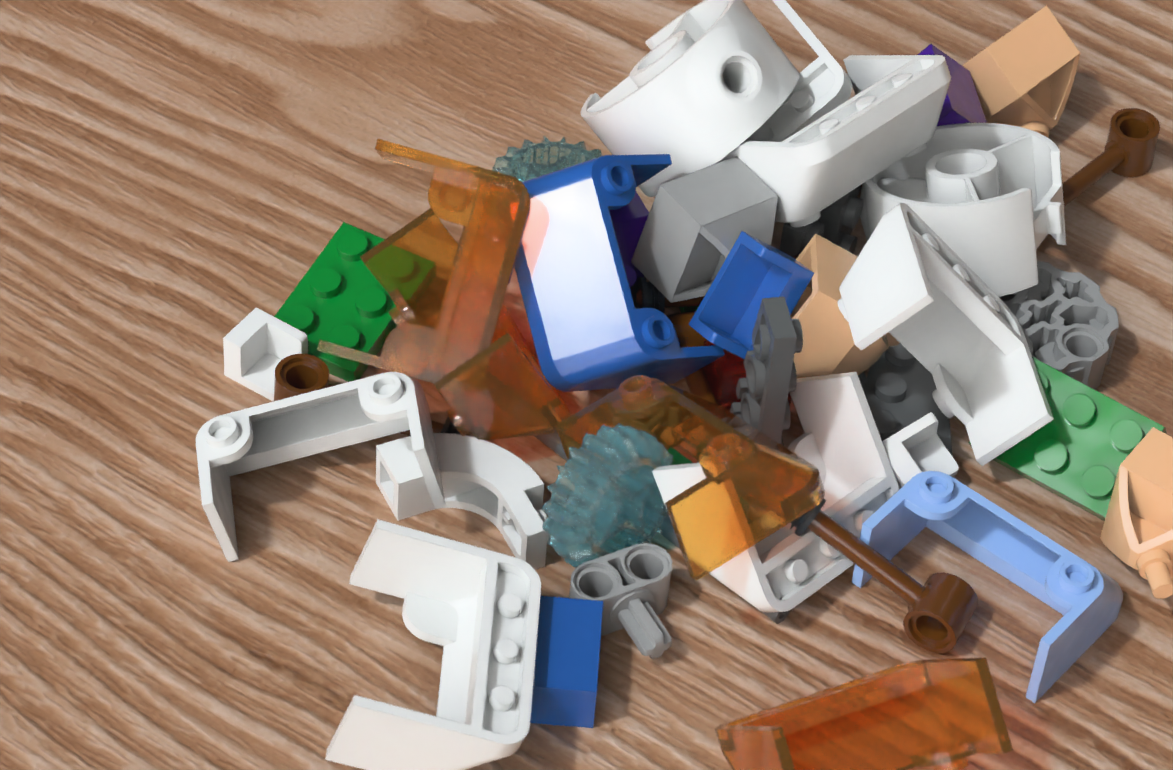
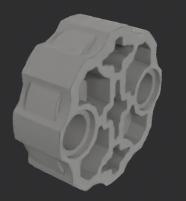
M1037 261V285L999 298L1008 306L1018 320L1032 357L1096 390L1100 386L1105 366L1110 363L1119 328L1116 308L1104 300L1100 294V286L1080 272H1066L1055 268L1048 262Z

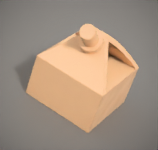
M1046 5L962 66L970 71L987 123L1023 127L1049 138V130L1057 125L1070 95L1080 52Z
M818 234L812 237L796 258L797 261L814 272L813 277L790 315L791 319H799L803 334L802 351L794 353L793 361L797 378L857 372V375L873 365L890 346H896L900 342L888 332L862 351L854 344L849 322L842 315L837 301L842 298L839 287L858 256Z
M1153 427L1120 464L1100 539L1114 555L1127 565L1138 570L1140 576L1148 580L1152 594L1157 599H1164L1173 594V437Z

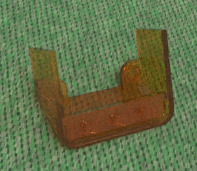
M377 139L375 150L382 159L433 173L428 189V201L431 209L442 220L463 226V230L434 329L411 323L396 327L387 336L380 357L323 340L319 341L317 351L381 371L403 373L418 381L450 389L462 390L469 388L481 379L485 371L531 209L530 195L525 185L513 176Z
M432 208L360 256L364 264L388 292L396 305L388 311L395 324L406 338L413 333L417 335L441 373L442 378L436 381L434 385L451 406L446 413L462 436H469L473 433L478 440L487 441L555 434L576 421L558 390L544 377L537 356L499 296Z
M637 375L626 379L616 390L555 425L579 493L585 500H588L661 456L670 447L674 448L677 446L699 461L706 478L665 502L689 575L695 581L812 510L825 496V489L817 467L724 407L659 379L649 378L645 375Z
M986 658L928 659L903 663L726 722L715 728L721 752L732 770H908L914 767L932 766L934 770H961L969 766L967 757L973 754H1005L1013 751Z

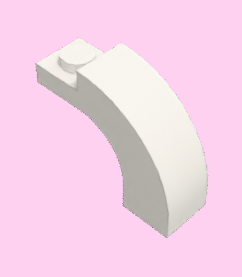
M433 433L446 506L436 509H464L485 517L498 528L516 558L527 562L534 569L545 567L547 542L552 539V531L549 520L542 510L544 483L537 473L518 456L494 443L459 434ZM411 436L377 445L376 484L397 521L435 510L413 451Z

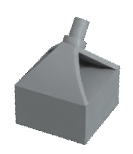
M737 156L663 183L659 186L631 263L671 303L705 296L742 231L771 246L778 195Z

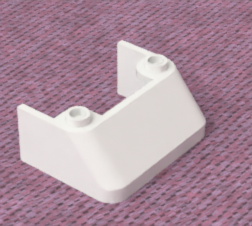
M786 0L772 1L819 57L799 73V80L789 97L745 141L782 142L846 102L852 92V82L848 74Z
M850 55L843 59L852 82L855 93L854 97L782 142L744 141L719 162L737 156L778 195L775 222H790L792 227L809 225L820 218V211L901 158L916 155L927 148L926 142L934 136L951 81L945 57L942 55Z
M902 202L884 214L839 287L842 298L837 301L838 307L842 315L849 322L854 344L861 351L889 332L932 374L937 388L932 392L935 403L946 417L952 418L956 416L965 425L975 459L981 466H984L1054 420L1024 332L1008 306L907 204Z
M386 372L227 413L207 421L196 435L201 501L227 561L239 559L230 476L410 430L413 451L435 509L446 506L430 411L422 385L416 379L403 373Z
M857 372L797 378L796 390L790 392L805 433L789 445L785 455V470L793 491L747 523L722 460L659 466L652 471L686 557L762 612H786L793 609L855 564L809 529H806L798 536L794 533L796 530L795 526L790 529L792 525L790 522L786 526L781 523V520L787 513L786 505L792 497L799 496L808 486L812 489L810 495L814 496L816 494V500L821 496L826 499L821 511L860 539L862 524L900 490Z
M377 519L350 575L349 584L403 598L402 617L408 630L421 640L444 646L436 716L354 695L326 750L325 760L364 770H466L514 754L520 748L530 728L541 596V580L538 573L530 564L519 558Z

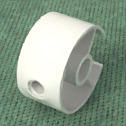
M704 0L650 37L645 43L651 51L636 64L630 75L602 98L597 93L591 94L584 103L580 115L612 155L670 154L672 164L638 186L646 196L655 197L661 184L714 165L742 144L785 102L795 88L800 74L743 0Z
M962 123L938 126L934 136L926 142L927 148L924 151L913 156L901 158L862 184L860 198L864 202L860 219L867 241L882 216L903 202L998 297L1013 294L1038 284L1036 250L1048 234L1056 240L1058 245H1066L1060 150L1051 139L1027 128L997 123Z

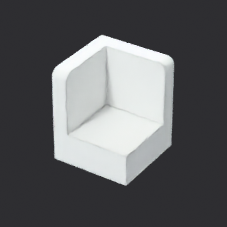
M256 307L223 338L224 375L274 401V380L277 364L283 358L293 354H308V337L304 332Z
M932 412L882 441L900 489L921 472L938 471L952 477L958 473V464L937 435L938 420Z

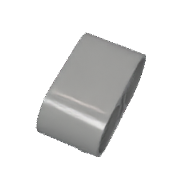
M636 544L587 561L575 568L571 575L569 598L603 601L601 636L625 628L640 653L652 659L661 657L663 651L672 645L670 634L657 616L667 607L672 570V559L665 549L655 544Z

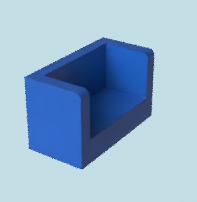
M742 231L688 325L709 342L745 359L747 351H753L752 332L762 298L785 297L791 315L814 272L790 255Z
M540 596L530 723L593 728L598 684L603 601Z

